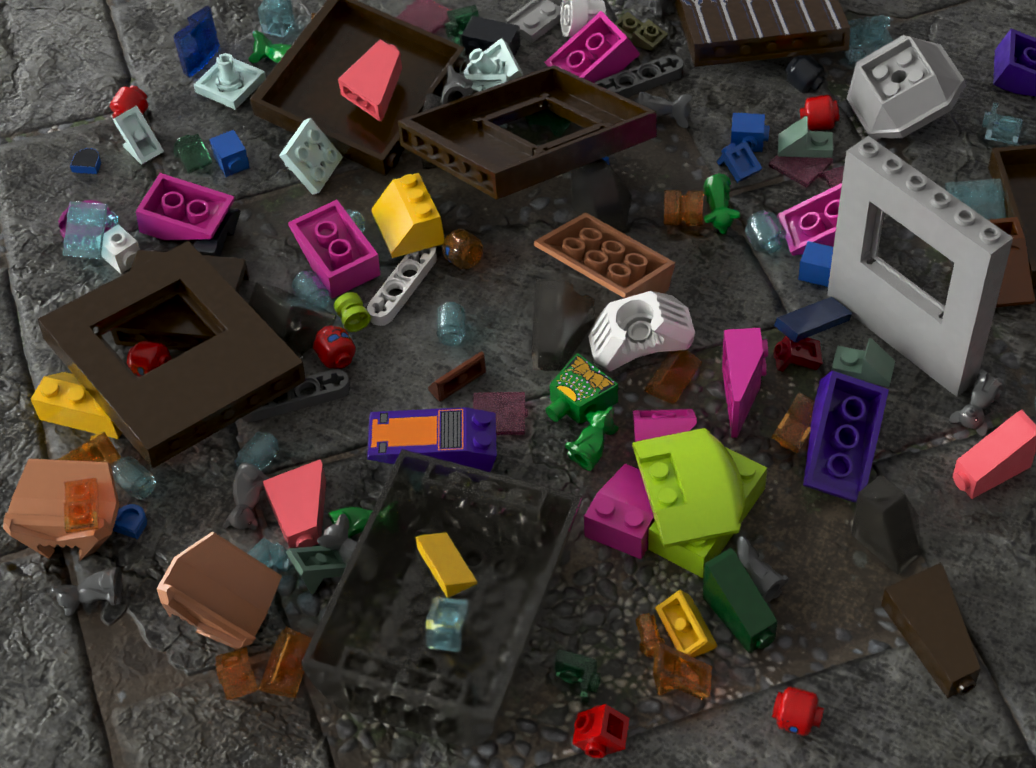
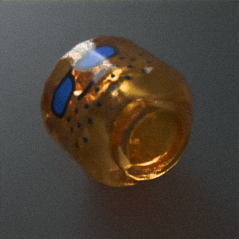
M456 229L445 238L442 253L446 260L458 268L470 269L481 260L483 244L478 237L467 230Z

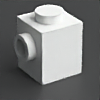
M119 224L96 238L102 257L120 274L132 267L137 251L140 248L137 240Z

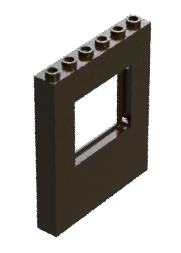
M555 65L398 121L400 144L402 147L497 200L657 137L656 111ZM547 109L585 129L541 146H536L499 126Z
M189 241L38 318L43 339L152 469L306 381L303 361ZM177 285L179 290L174 291V286ZM179 295L216 336L137 378L104 340L102 335ZM97 326L98 332L94 333L93 328Z

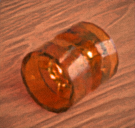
M665 190L664 225H680L682 221H685L690 226H702L703 190H688L685 195L680 190Z

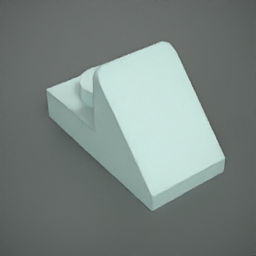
M137 106L112 119L126 143L122 144L123 147L140 164L164 152Z

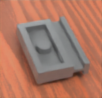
M531 0L507 18L505 22L518 25L520 27V36L533 43L561 22V7L549 0Z

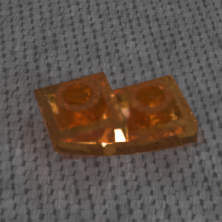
M798 392L771 438L779 442L784 448L798 453L810 434L815 401Z
M90 478L64 482L65 532L72 533L99 529L97 479Z

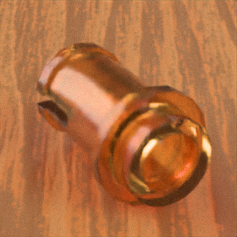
M650 613L638 616L635 623L641 640L639 644L640 651L650 658L661 655L665 641L659 635L655 615L652 614L650 616Z

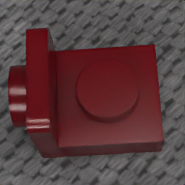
M785 336L774 348L773 355L776 359V368L781 372L790 363L817 370L823 364L819 340L808 337L798 342H793Z

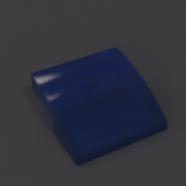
M209 6L187 18L189 25L173 35L182 71L189 78L201 70L213 58L219 48L218 37Z

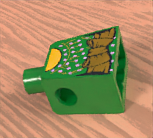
M577 353L551 382L550 400L552 404L546 408V413L554 422H558L565 415H568L576 423L583 424L588 421L586 415L589 411H605L608 407H612L618 402V383Z

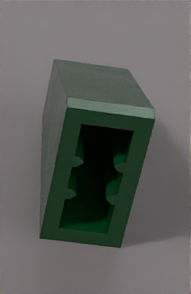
M730 548L706 562L703 582L704 600L749 654L758 648L764 649L775 640L778 621L735 551Z

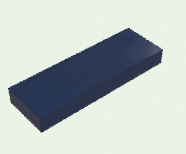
M829 297L777 317L774 326L793 342H798L849 321L853 312L833 297Z

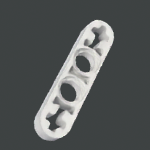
M436 247L404 256L367 306L371 323L383 326L389 324L436 263ZM407 270H415L417 272L411 277L403 275ZM392 289L402 290V293L397 296L388 294Z

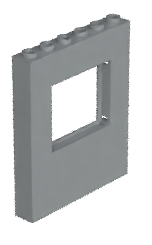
M867 136L846 151L827 297H833L853 312L852 316L958 397L975 383L980 372L1013 237L870 136ZM884 212L954 262L945 306L877 256ZM873 259L876 260V261L873 262L872 264H868V263L871 262Z

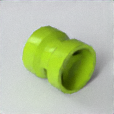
M347 292L342 294L334 303V309L337 315L341 317V322L347 331L357 332L369 324L370 314L363 306V301L357 293Z

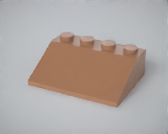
M586 212L534 241L535 247L623 298L648 291L664 294L669 290L675 267L674 261Z

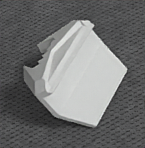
M648 291L610 302L597 317L588 338L594 362L600 368L611 372L635 358L656 352L687 350L694 342L695 330L687 306L672 295Z

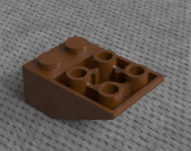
M1018 217L989 219L991 223L1013 237L996 307L1034 304L1035 298L1026 240Z

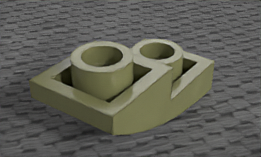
M628 11L614 23L634 46L652 51L668 36V33L649 19L642 23Z

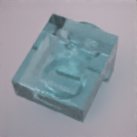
M993 102L991 112L986 111L982 127L987 128L985 139L1017 145L1023 119L997 114L999 103Z
M262 538L247 553L269 568L275 565L284 573L291 569L286 549L279 543H271L266 538Z
M434 597L426 618L427 648L460 651L461 630L468 613V600Z

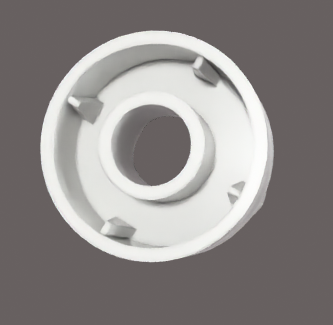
M563 0L560 21L564 37H573L600 11L606 15L604 1Z

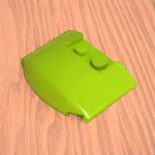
M706 428L632 442L663 548L739 533L741 528L739 521L742 513H744L745 505L743 483L732 456Z

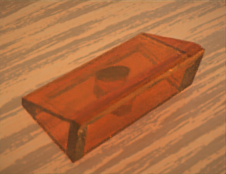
M688 349L670 351L644 391L674 404L702 364V361Z
M289 627L283 629L276 639L258 690L294 698L315 639Z

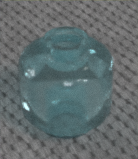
M762 210L753 214L747 220L748 224L745 227V234L756 251L774 253L783 246L782 242L786 237V230L775 213Z

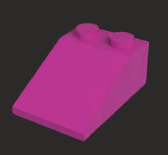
M600 11L544 63L548 67L555 65L595 83L621 72L640 53L628 37Z
M159 173L136 210L139 232L162 240L212 239L235 201V197Z
M842 183L778 214L792 256L803 254L808 241L834 247Z
M338 200L332 201L288 222L318 281L331 299L380 276L378 253Z
M760 328L724 330L722 372L731 438L738 437L759 392L761 376H766V360L764 357H768L767 339L762 340Z
M624 464L598 491L584 515L585 537L642 559L648 548L649 528L655 519L640 469Z

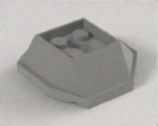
M903 35L856 62L847 101L866 133L872 139H880L881 137L890 139L904 138L950 112L956 104L960 93L965 89L966 82L941 44Z

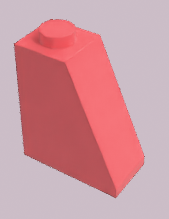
M380 39L338 78L341 95L379 121L385 116L402 71L401 53L397 47L392 44L389 45Z
M1023 410L1015 413L957 459L952 477L956 486L973 499L1031 468L1036 453V424Z
M320 459L263 481L268 501L289 548L313 547L319 544L317 539L322 535L326 477Z

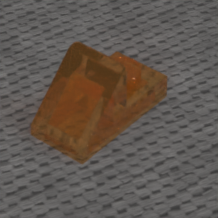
M102 432L89 437L83 444L58 457L56 460L108 462L111 464L120 459L121 456L106 433Z
M661 642L655 644L653 677L659 696L675 688L700 700L710 696L711 665Z
M247 647L215 656L217 676L220 684L223 686L227 700L254 693L258 690Z

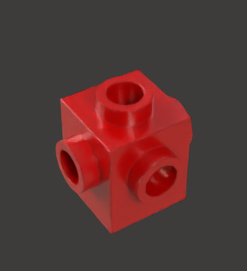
M607 704L594 706L589 710L577 714L572 744L584 750L585 754L592 758H603L605 755L624 750L630 718Z

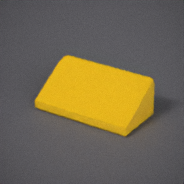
M447 532L416 537L418 551L447 598L477 584L475 577Z
M678 590L655 607L683 661L718 647L689 594Z

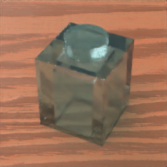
M263 0L258 8L262 33L285 37L295 22L291 0Z

